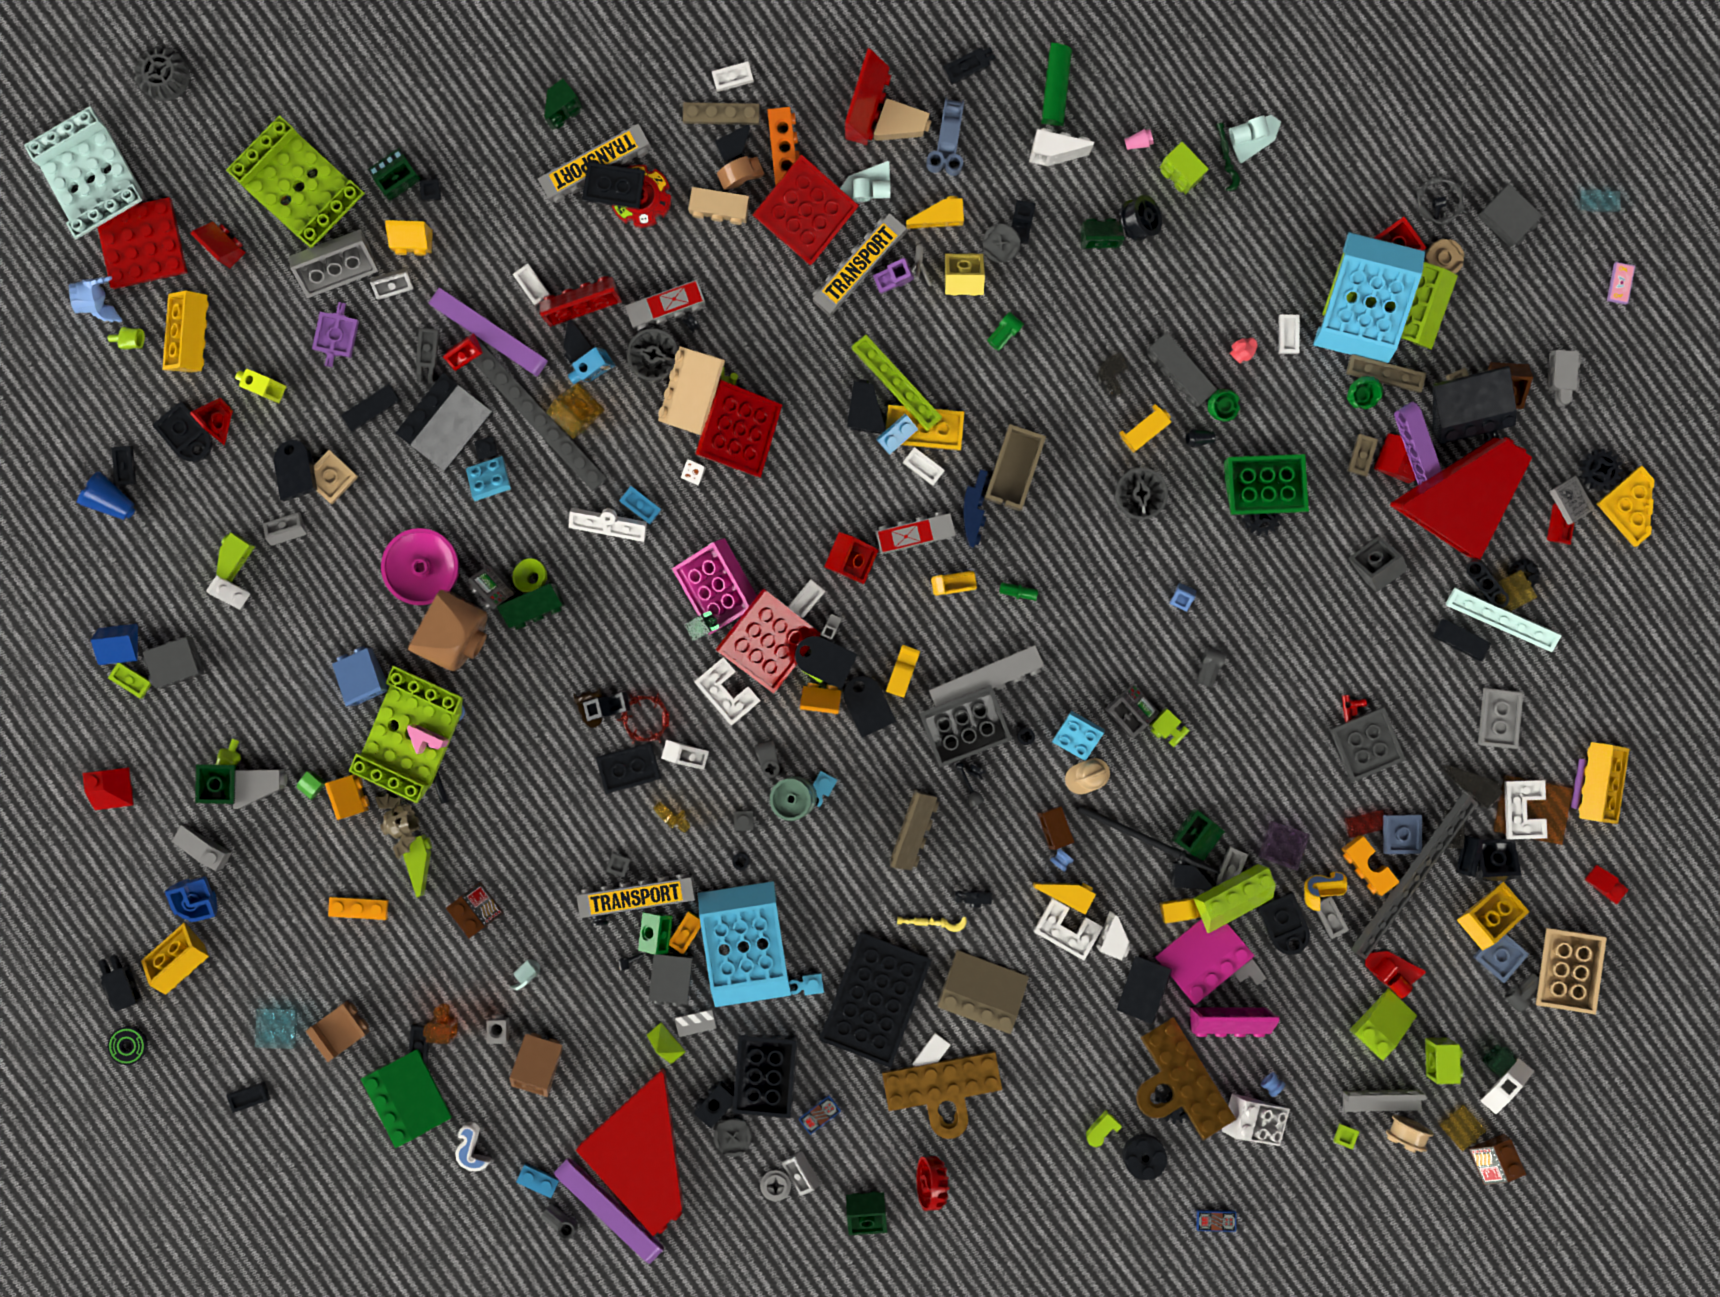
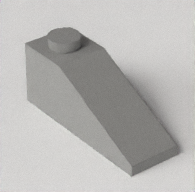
M183 824L179 827L172 840L174 844L198 862L214 871L223 869L232 854L228 849Z

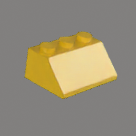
M183 923L144 957L141 963L149 986L166 995L186 976L190 975L196 967L203 963L209 955L205 944L186 923Z

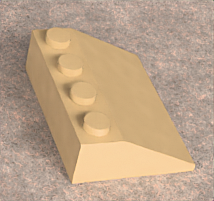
M679 347L675 355L674 368L669 375V385L664 392L665 399L659 410L658 421L701 435L711 410L725 360Z
M1546 928L1536 1005L1596 1015L1607 937L1585 932Z

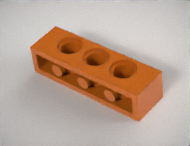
M790 107L767 109L775 185L787 172L782 169V166L784 164L792 165L799 157V151H795L794 144L798 143L797 132H793L792 125H796L795 113H791ZM781 126H786L788 131L780 133L778 129ZM783 145L790 146V150L787 152L781 151L780 148Z

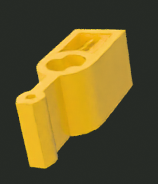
M902 645L886 692L904 698L920 654L919 650Z
M1194 898L1160 902L1162 921L1164 923L1201 917Z

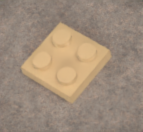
M328 450L313 466L318 489L316 491L330 504H333L359 477L331 450Z

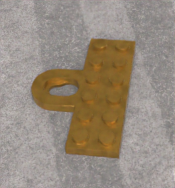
M1174 1017L1140 1037L1161 1071L1143 1082L1137 1090L1136 1101L1142 1113L1151 1118H1162L1182 1106L1202 1140L1207 1139L1236 1120ZM1160 1084L1169 1085L1173 1092L1172 1099L1167 1103H1152L1150 1096L1155 1092L1156 1087Z
M995 1051L882 1072L889 1111L927 1104L930 1125L933 1131L945 1139L956 1138L967 1128L968 1113L965 1097L1002 1090ZM944 1101H951L956 1105L954 1121L950 1124L945 1123L943 1117L938 1113V1107Z

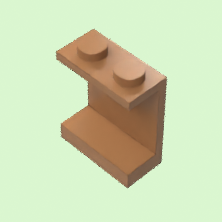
M348 1001L341 1004L337 1009L305 1031L327 1062L370 1032L368 1023L359 1017L355 1005Z

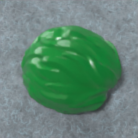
M1360 377L1351 384L1347 400L1354 408L1369 409L1375 406L1382 398L1383 386L1375 377Z
M1218 389L1209 397V414L1216 420L1224 422L1235 419L1240 410L1238 404L1239 396L1232 390Z

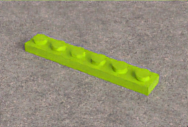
M867 335L852 345L851 349L926 431H929L942 420V416Z

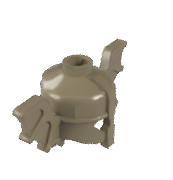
M386 794L383 797L375 798L380 809H391L384 814V821L380 827L384 835L390 834L395 839L401 838L393 847L396 858L400 859L403 854L410 852V845L416 840L412 832L420 829L418 824L420 821L415 816V811L411 809L410 804L401 805L402 798H392L389 794Z

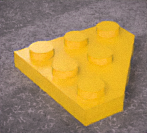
M1643 466L1637 467L1596 503L1633 547H1637L1651 535L1652 531L1650 522L1651 515H1653L1652 490L1655 480Z

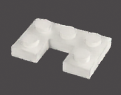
M723 657L694 683L732 726L761 700L749 686L735 698L730 695L722 683L736 671Z
M1545 780L1504 781L1506 839L1547 838V819H1527V800H1546Z
M1052 898L1034 932L1078 958L1085 960L1103 927L1085 917L1077 933H1074L1061 925L1070 908Z

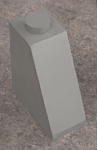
M285 769L236 770L235 804H233V809L244 808L284 789L288 780Z

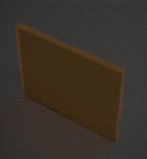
M1504 775L1494 832L1506 834L1504 781H1526L1527 779ZM1545 783L1546 800H1527V819H1547V838L1534 840L1562 845L1573 789Z

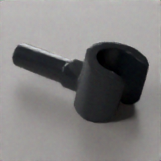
M1438 197L1432 201L1433 208L1435 209L1434 219H1439L1440 208L1446 206L1445 197Z
M643 952L633 957L621 958L618 962L619 969H630L629 962L643 958Z

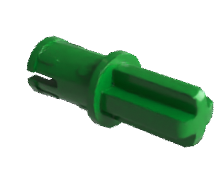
M1001 583L999 593L1014 596L1016 599L1024 598L1036 601L1038 589L1022 587V584L1017 586Z

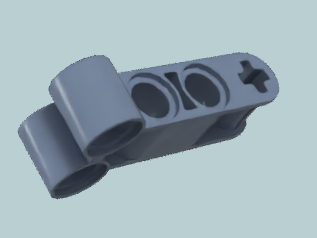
M945 98L937 151L930 152L926 162L927 169L932 173H938L942 168H945L949 175L956 176L962 170L963 159L960 155L956 154L964 100L960 102ZM932 159H938L940 161V164L932 165L930 161ZM957 162L959 167L951 168L949 163Z

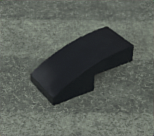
M1017 200L1011 227L1018 232L1021 243L1028 244L1036 203Z

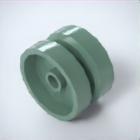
M792 776L779 781L770 793V805L773 812L778 817L787 821H795L808 815L814 809L817 802V793L814 786L809 780L801 776Z

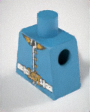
M594 347L572 364L575 370L568 374V377L573 384L580 380L590 382L615 367V364L605 349Z

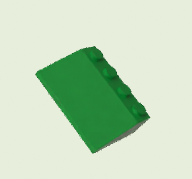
M1305 454L1228 457L1224 461L1225 484L1231 515L1309 512Z
M419 1049L361 1078L395 1148L452 1118L427 1065L423 1061Z

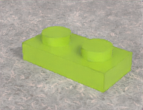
M117 663L108 679L140 699H143L151 686L149 679L123 663Z

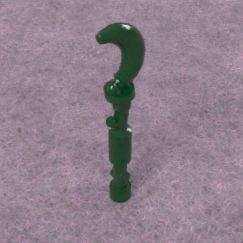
M1221 122L1216 124L1221 138L1222 154H1224L1222 159L1226 160L1224 170L1232 176V184L1226 187V191H1234L1240 184V177L1236 170H1234V165H1231L1229 145L1225 138V126Z

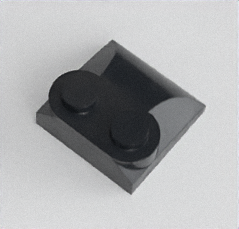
M1515 839L1484 840L1477 874L1481 880L1508 881L1520 878L1522 874Z

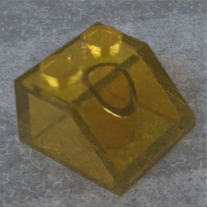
M577 383L556 397L546 413L574 439L583 433L605 409Z

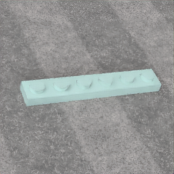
M1454 587L1446 602L1447 606L1550 652H1553L1562 636L1556 631L1504 608H1497L1492 603Z

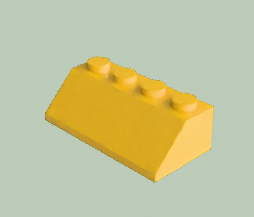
M186 290L168 294L162 370L202 371L204 366L203 349L206 345L204 335L207 328L206 311L209 307L208 295Z
M1591 742L1587 751L1589 758L1584 771L1586 777L1581 791L1583 797L1582 803L1579 806V818L1618 824L1629 748Z

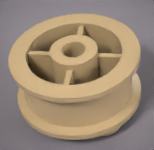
M1394 1114L1392 1116L1394 1121L1391 1129L1386 1130L1387 1139L1395 1143L1400 1142L1405 1145V1149L1415 1153L1416 1150L1426 1152L1429 1136L1432 1137L1434 1133L1416 1121Z

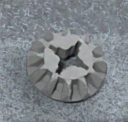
M776 1169L768 1171L762 1177L760 1183L762 1194L771 1201L783 1200L791 1190L790 1178L784 1171ZM775 1178H777L778 1184H781V1186H778L777 1193H775L774 1187L770 1186V1184L774 1183Z

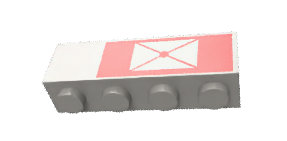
M694 280L625 305L633 329L643 331L648 329L649 325L655 323L660 325L667 322L668 318H680L685 315V312L690 310L692 312L703 309L706 302L698 281Z
M945 511L935 513V517L927 519V516H921L916 518V522L909 523L908 520L898 522L896 527L890 528V525L878 527L879 531L875 533L880 554L883 555L955 537L951 514H946Z

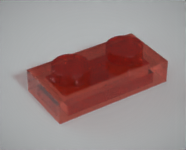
M1380 809L1345 818L1348 837L1352 838L1383 830V810Z

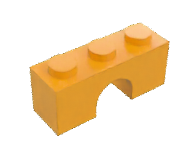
M1358 835L1341 848L1345 853L1343 854L1344 859L1356 867L1355 873L1359 878H1364L1368 884L1366 886L1373 895L1376 893L1383 896L1399 883V880L1387 866L1382 865L1377 870H1370L1368 859L1376 851L1364 836Z

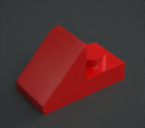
M1598 865L1584 879L1614 904H1618L1629 890L1619 882V878Z

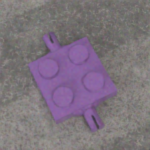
M338 302L336 313L320 312L312 346L313 350L327 354L324 366L332 368L334 357H352L359 320L348 318L344 315L346 304Z

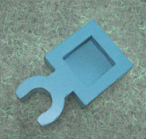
M820 771L813 784L819 799L818 807L822 805L823 794L829 797L837 782L836 778L823 771Z
M821 973L802 975L803 981L798 979H791L789 981L790 984L795 983L798 986L796 990H791V994H798L801 990H804L805 995L824 993Z

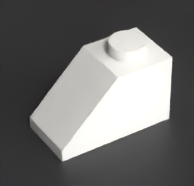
M666 740L661 758L676 764L704 770L709 751Z

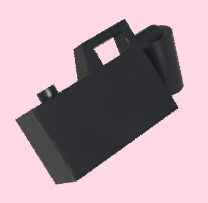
M956 891L954 900L956 903L964 902L965 904H970V907L980 908L981 904L992 905V892Z

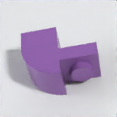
M906 258L887 265L888 269L873 275L881 294L898 286L901 287L914 279Z

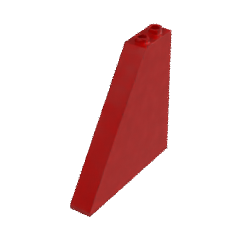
M1493 438L1391 502L1390 506L1465 556L1481 560L1532 457L1526 453V449L1514 445V441L1510 438Z
M662 1068L582 1141L575 1150L652 1236L656 1233L661 1234L668 1227L667 1223L671 1220H677L682 1215L681 1211L684 1205L666 1071Z

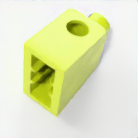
M246 369L245 372L238 371L235 376V380L240 382V387L278 404L287 387L249 369Z

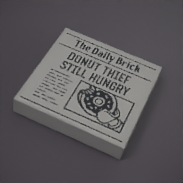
M1577 476L1571 477L1550 491L1568 525L1594 510Z

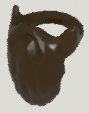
M597 688L595 693L587 691L581 693L580 696L574 693V701L578 706L583 722L587 726L596 729L601 724L603 718L587 721L583 702L601 698L600 688Z

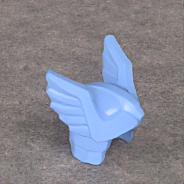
M112 276L70 283L69 296L74 313H91L103 321L122 322L114 307L104 304L105 291L99 286L110 281Z

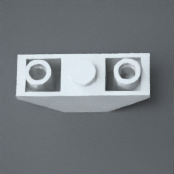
M1518 1058L1480 1101L1497 1114L1525 1085L1534 1070Z

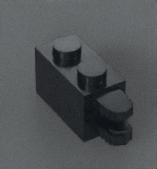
M113 954L110 957V961L114 971L111 972L105 959L99 960V967L103 976H100L101 986L107 992L109 997L108 1003L114 1012L143 1001L129 965L122 967L118 956Z

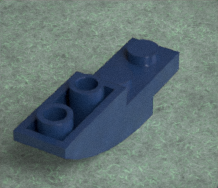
M981 469L975 488L967 486L963 504L964 532L968 546L972 549L975 545H979L981 534H978L980 526L984 527L987 517L983 515L984 510L977 509L978 506H982L984 495H981L983 487L987 488L990 477H987L988 471Z

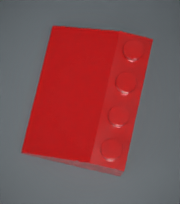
M869 48L865 55L845 121V139L867 145L869 140H873L875 129L872 128L874 122L878 123L881 113L878 110L879 105L884 104L886 97L884 89L885 86H889L892 75L889 74L890 67Z
M604 276L599 278L596 283L591 284L587 282L580 285L578 289H567L562 291L561 295L545 297L544 301L540 302V315L552 327L570 319L572 320L621 303L622 300L613 277Z

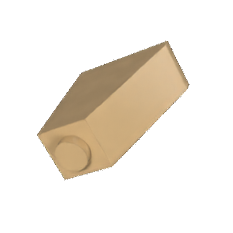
M886 98L874 132V140L923 137L924 132H928L932 121L929 120L930 113Z

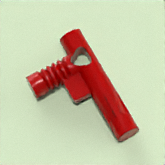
M1349 695L1342 696L1345 722L1351 720L1353 715L1358 714L1357 707L1367 706L1366 699L1350 701ZM1345 702H1349L1351 705L1346 708Z

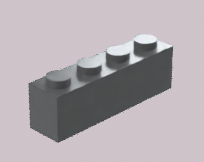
M1167 332L1147 349V355L1151 361L1157 362L1161 366V372L1174 381L1173 385L1178 391H1183L1190 405L1198 407L1217 391L1215 386Z

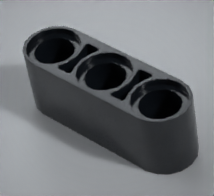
M1471 559L1467 564V574L1495 607H1505L1509 603L1510 598L1507 589L1482 560ZM1472 564H1479L1481 570L1473 572L1470 566ZM1485 579H1491L1494 584L1491 587H1485L1482 582ZM1497 594H1504L1506 600L1498 602L1495 596Z
M1441 619L1433 634L1435 639L1478 661L1484 660L1491 646L1490 642L1444 619Z

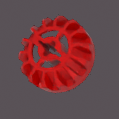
M937 1156L921 1157L917 1165V1194L924 1211L940 1210L947 1203L946 1200L949 1197L947 1190H949L947 1183L949 1177L946 1175L947 1168L944 1167L945 1163Z

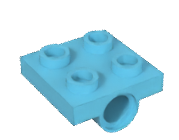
M502 456L466 468L474 501L511 489L505 461Z
M1071 711L1052 742L1086 761L1104 734L1105 729Z

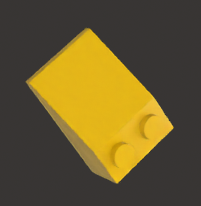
M1502 882L1469 908L1457 921L1483 951L1497 943L1529 911L1510 888Z

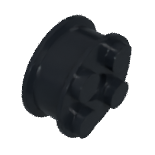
M1140 195L1135 200H1128L1124 202L1119 210L1122 226L1128 238L1142 241L1147 236L1152 237L1160 232L1162 227L1161 212L1157 203L1150 196Z
M1138 1134L1126 1142L1123 1148V1161L1132 1176L1147 1181L1153 1180L1163 1173L1167 1165V1154L1157 1138L1149 1134Z

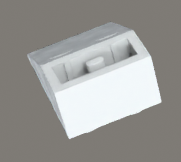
M1047 128L1037 129L1029 162L1050 166L1088 156L1094 142L1090 141L1087 137L1075 138L1064 132L1057 134L1052 133V130Z
M1232 1094L1229 1108L1236 1120L1222 1128V1132L1235 1139L1280 1146L1290 1109L1254 1098Z

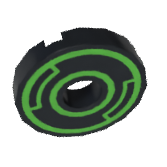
M121 1027L114 1031L108 1039V1053L118 1064H135L147 1052V1037L137 1027ZM126 1040L131 1042V1050H126L124 1048V1042Z

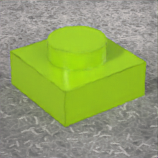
M1339 1123L1333 1142L1353 1150L1359 1131Z

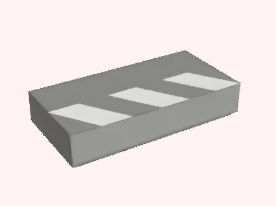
M713 1009L675 1017L679 1037L717 1028Z

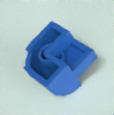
M206 876L193 880L189 878L182 880L165 890L173 913L189 920V922L215 917L217 914L215 891H211Z

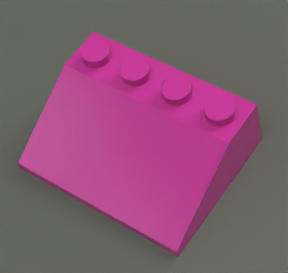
M725 538L711 543L672 568L709 635L739 619L757 597Z
M1201 918L1157 954L1155 958L1162 966L1172 969L1171 978L1190 1001L1196 1005L1252 959L1254 954L1228 924L1207 933Z
M1190 1007V1031L1196 1034L1197 1037H1207V1034H1215L1216 1037H1226L1227 1034H1234L1235 1037H1246V1034H1253L1254 1037H1265V1034L1273 1032L1279 1022V1017L1268 1008Z

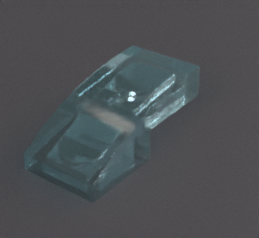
M1581 190L1580 210L1619 212L1620 191Z

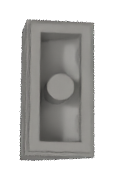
M408 268L376 276L370 280L377 300L414 289Z
M300 512L263 524L265 539L271 546L306 535V529Z
M802 1151L781 1162L800 1196L814 1191L820 1185L819 1179Z

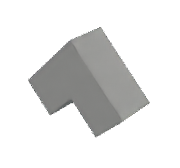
M831 614L821 636L833 640L842 618Z
M1250 959L1233 974L1240 983L1248 977L1256 985L1267 979L1253 959Z

